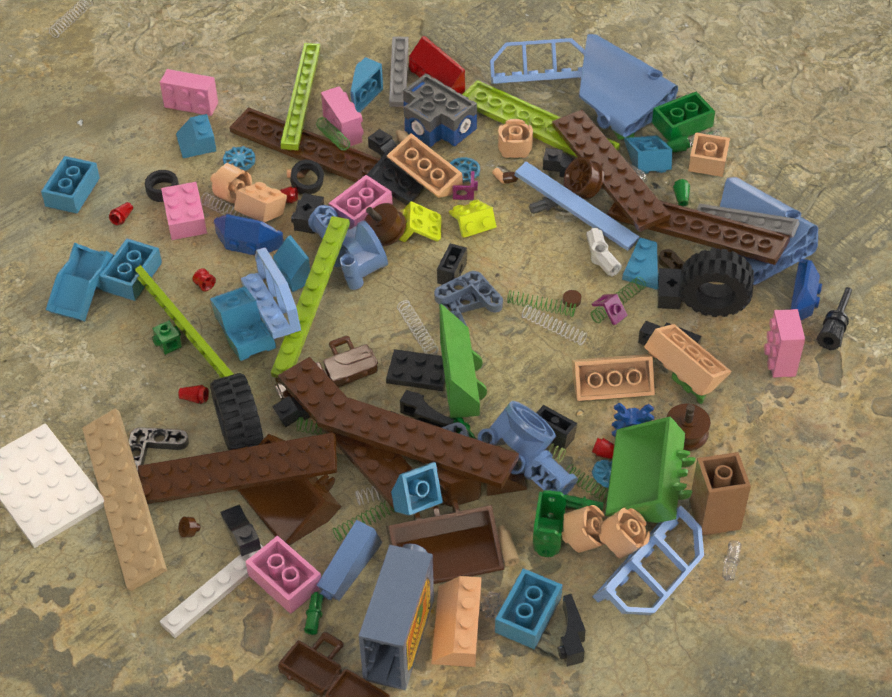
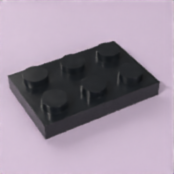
M384 154L367 174L368 177L392 191V196L405 205L414 202L425 189L423 185L387 158V154Z
M394 349L386 383L443 392L445 376L442 356Z

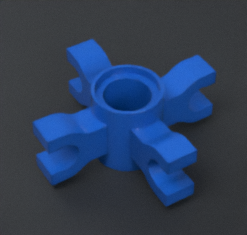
M621 403L614 405V409L618 412L614 414V418L618 421H614L612 426L616 430L654 420V416L650 414V412L654 411V407L650 404L645 405L641 410L637 408L626 409ZM616 430L612 432L614 437L616 436Z

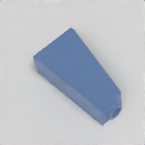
M356 519L317 584L321 590L320 594L329 600L334 598L340 601L383 542L374 528Z

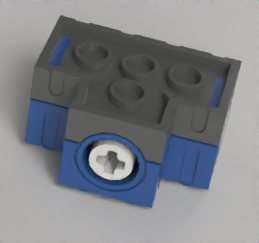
M424 74L403 90L405 131L409 135L413 134L428 147H432L434 143L441 139L456 146L477 129V103L457 93L454 89L445 86L435 78L433 79L430 75Z

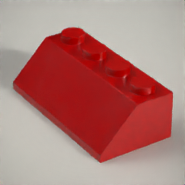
M422 36L409 55L410 71L419 78L424 74H428L433 79L435 78L442 82L445 86L454 89L457 93L463 94L465 92V69L427 37Z

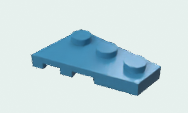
M639 238L625 268L622 280L632 282L633 279L638 277L637 280L643 286L646 283V287L657 290V242Z

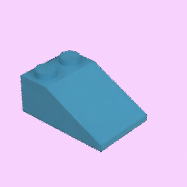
M366 57L356 65L350 91L351 102L354 103L356 111L360 113L383 90L382 64Z
M658 135L624 138L633 168L637 172L648 174L649 171L663 173L666 170H672V149Z

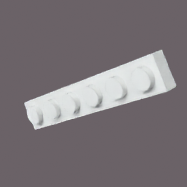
M259 550L244 556L240 554L160 620L161 626L174 638L179 636L249 577L245 561Z

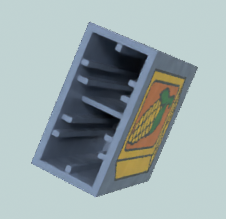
M405 544L403 547L389 545L359 633L363 679L368 682L401 690L407 689L434 602L433 554L427 553L419 545Z

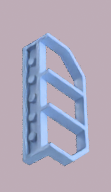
M572 38L507 42L490 60L491 84L581 78L583 67H578V71H571V68H563L561 72H557L555 43L570 42L583 55L585 50ZM551 43L553 69L545 70V73H538V70L528 71L527 73L526 45ZM522 45L523 75L522 71L512 72L510 76H505V73H494V61L507 46Z
M261 248L256 250L255 261L258 273L242 277L243 287L245 286L256 299L260 316L273 339L301 331L297 308L287 281L267 249ZM263 279H266L268 288L266 287L265 283L263 282ZM284 313H287L289 323L287 322L286 318L284 317V315H283Z
M682 506L677 507L676 519L658 523L650 532L649 542L630 554L592 597L597 602L604 599L610 600L622 614L651 615L655 613L704 557L702 527ZM679 517L693 530L695 557L688 565L664 541L667 537L665 533L667 530L671 531L678 525L677 519ZM655 544L681 571L680 575L666 591L641 566L642 563L640 562L643 557L647 558L653 553L654 549L652 547ZM631 571L636 572L660 597L651 608L627 607L616 595V587L618 585L622 586L628 581V574Z

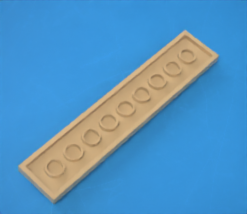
M115 408L82 427L100 494L104 499L103 505L127 589L133 591L166 572L167 568L120 412Z

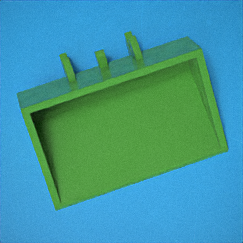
M440 304V345L450 418L480 416L479 399L485 398L487 388L476 378L475 370L478 371L482 367V358L472 350L469 328L445 306Z
M671 417L616 430L605 516H612L622 508L627 510L632 508L639 512L647 522L660 523L675 520L678 500L691 497L692 490H684L687 484L680 483V478L687 476L688 470L681 468L693 465L696 458L688 457L690 451L683 450L685 433Z

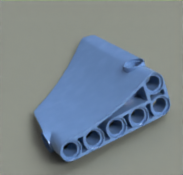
M596 34L587 35L579 97L595 109L598 115L597 122L601 128L606 129L611 126L613 131L623 137L631 135L652 122L654 107L676 99L678 86L662 77L663 73L649 66Z
M737 177L726 179L720 207L798 219L800 223L794 237L790 238L788 245L775 265L743 256L746 262L750 263L754 271L753 285L799 262L800 258L804 259L816 251L818 247V227L802 218L800 211L791 208Z

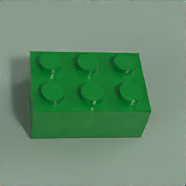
M696 91L654 107L652 124L668 141H671L680 135H687L688 137L713 127L715 110Z

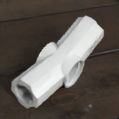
M592 228L586 234L592 263L599 265L611 277L617 275L622 265L608 251V245L605 243L602 230Z

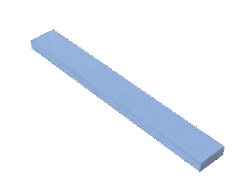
M525 162L515 171L516 177L592 228L602 230L604 236L628 251L639 240L638 235L528 162Z

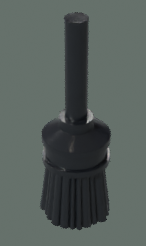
M850 287L845 288L837 310L827 312L823 321V328L816 338L818 344H820L819 346H823V348L830 351L841 347L843 334L849 324V318L844 311L852 293Z

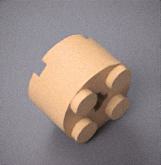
M510 119L504 125L501 124L498 129V149L502 156L505 158L528 157L532 150V126L530 124L528 126L525 124V121L520 119Z
M229 163L224 164L216 173H213L210 179L214 195L234 204L237 190L252 185V178L248 172Z
M591 505L565 513L564 531L562 532L564 542L569 543L578 553L604 545L599 538L603 523L602 518L605 517L603 512L597 506Z
M622 508L603 521L599 538L616 557L621 559L637 551L640 547L645 546L649 542L650 532H646L645 525L647 523L639 512L632 508L628 510Z

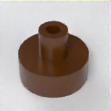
M184 516L180 519L178 526L180 536L192 538L196 532L200 531V524L196 523L194 517Z

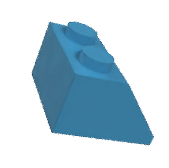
M207 114L190 117L176 133L183 158L216 152L214 134Z
M290 235L275 253L273 260L293 292L305 286L310 273L309 257Z
M435 462L399 475L391 491L395 512L412 515L443 503Z

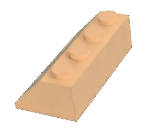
M413 134L408 135L387 155V158L438 198L451 196L453 194V185L463 184L462 173Z
M675 324L655 329L644 346L651 356L660 360L666 369L673 371L680 381L687 383L693 392L701 396L711 393L732 372Z
M649 354L572 360L573 382L577 401L655 395L653 356Z
M459 576L438 587L431 664L476 667L481 577Z

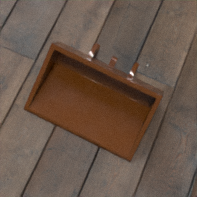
M268 434L259 445L285 440ZM324 475L319 479L317 477L237 489L275 537L279 536L289 546L329 522L342 507L329 492L335 483V478H329L328 475Z
M457 499L451 500L453 513L440 515L438 506L433 507V517L421 519L420 513L417 512L413 514V521L386 526L389 545L403 547L405 544H416L423 547L427 553L433 554V584L448 582L459 576L472 577L505 570L492 505L460 511Z

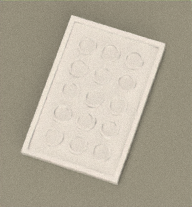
M46 424L41 425L0 449V502L34 548L104 507L103 496Z

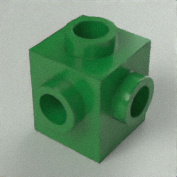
M170 320L152 328L154 334L152 336L153 343L156 347L159 346L165 355L182 347L181 333L177 326L172 325Z

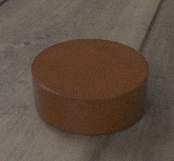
M568 290L563 294V304L565 305L567 302L566 307L570 308L571 303V308H573L574 304L578 307L581 304L582 296L576 290Z

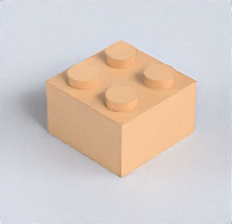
M695 133L688 171L723 177L730 138Z
M256 182L253 185L237 190L234 210L255 220L267 222L283 215L287 195L281 193L278 189L267 187L265 183Z

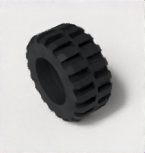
M716 248L710 251L702 250L699 254L695 253L691 258H688L682 267L680 296L689 308L692 307L693 311L701 312L705 316L727 317L729 314H737L751 302L754 271L750 263L746 262L743 256L739 257L736 252H728L727 249L717 250ZM709 282H720L724 284H712Z
M237 373L213 380L210 383L211 394L228 450L259 445L264 438L262 426L246 376Z

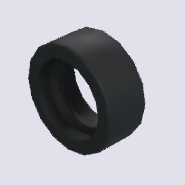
M302 160L293 166L290 182L293 188H297L298 193L315 194L322 187L324 172L318 163L313 160ZM301 170L315 172L317 175L316 183L303 185L297 180L298 172Z
M157 170L149 174L145 179L148 197L156 202H164L162 190L154 189L153 186L162 182L171 183V186L179 185L175 173L169 170Z

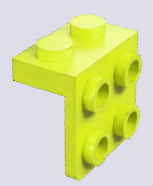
M480 200L470 201L465 206L457 205L452 210H449V215L458 219L463 238L497 228L493 207Z
M410 202L405 209L400 211L406 218V229L400 237V241L406 242L414 232L437 242L441 239V215L414 202Z

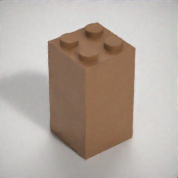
M739 452L697 458L691 489L692 495L689 502L695 520L702 527V536L741 530L751 485Z

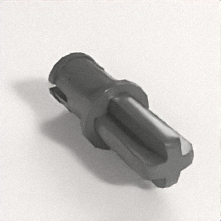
M543 197V200L530 204L529 209L531 213L535 214L543 210L549 211L552 207L558 206V204L547 197Z

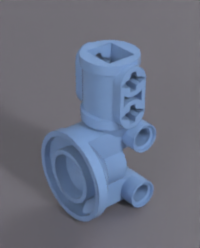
M326 205L318 206L308 220L310 228L313 232L318 233L322 239L331 216L338 217L335 209ZM364 220L357 223V226L351 229L348 228L334 267H342L348 287L352 290H357L363 286V277L379 268L388 266L386 253L378 237Z
M511 401L492 426L482 429L478 434L477 439L495 446L507 444L517 451L519 459L511 473H524L528 480H533L543 490L562 492L563 495H567L578 481V478L573 473L569 474L552 458L553 455L546 450L556 437L553 429L537 413L519 402Z

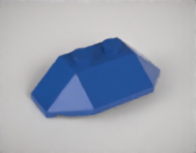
M229 214L214 219L216 234L227 250L255 255L256 250L266 248L270 253L278 250L284 242L283 232L276 231L272 226L262 221Z
M801 258L797 268L790 310L798 309L800 320L812 316L814 308H818L820 297H817V294L820 295L822 284L819 283L820 275L813 262Z

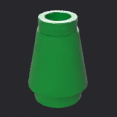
M680 135L666 143L672 149V153L687 151L690 148L687 135Z
M679 179L674 182L673 191L678 205L684 207L689 204L690 184L685 179Z

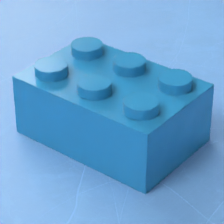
M64 156L41 191L45 207L77 214L100 179L97 164Z
M126 238L99 275L102 290L136 301L145 286L137 279L140 275L135 269L141 265L152 278L162 264L159 248Z
M523 568L495 619V633L535 650L562 598L563 585Z

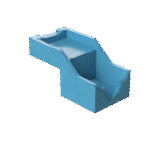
M74 243L69 260L56 276L46 310L85 322L95 289L102 290L99 275L114 255L108 251H96Z
M245 286L210 298L215 318L221 325L229 346L240 361L248 359L249 356L259 352L270 351L276 348L275 340L261 320L257 301Z

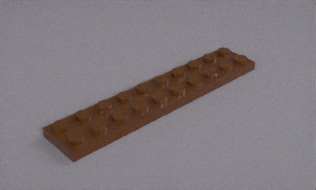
M249 107L229 127L230 132L300 161L313 160L323 170L355 183L367 175L380 160L351 147L344 150L347 146L339 143V147H343L341 148L343 150H340L330 139L305 129L302 130L298 150L281 149V140L286 122Z
M583 110L552 121L554 129L577 157H585L602 166L604 170L603 189L639 232L671 219L670 212Z
M661 200L659 201L670 212L671 219L648 228L652 231L716 249H727L728 252L733 251L738 255L773 265L777 263L790 241V235ZM614 202L607 215L614 220L633 225Z
M311 357L306 358L278 375V381L316 423L335 393L346 396ZM321 428L326 434L334 433L332 431ZM334 433L338 448L394 509L391 491L399 475L411 471L413 468L400 454Z
M336 393L317 420V427L426 464L435 462L438 468L500 489L503 488L519 459V453Z
M327 433L139 465L138 475L147 504L334 474L337 473L336 436L334 433Z

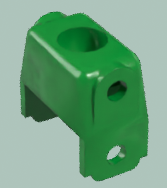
M550 490L539 492L533 530V550L542 557H553L560 552L567 497L562 492Z

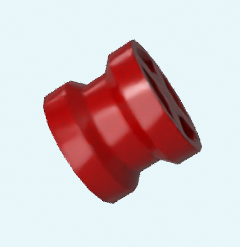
M201 268L194 273L192 281L199 285L202 291L206 292L214 287L216 278L209 274L205 268Z

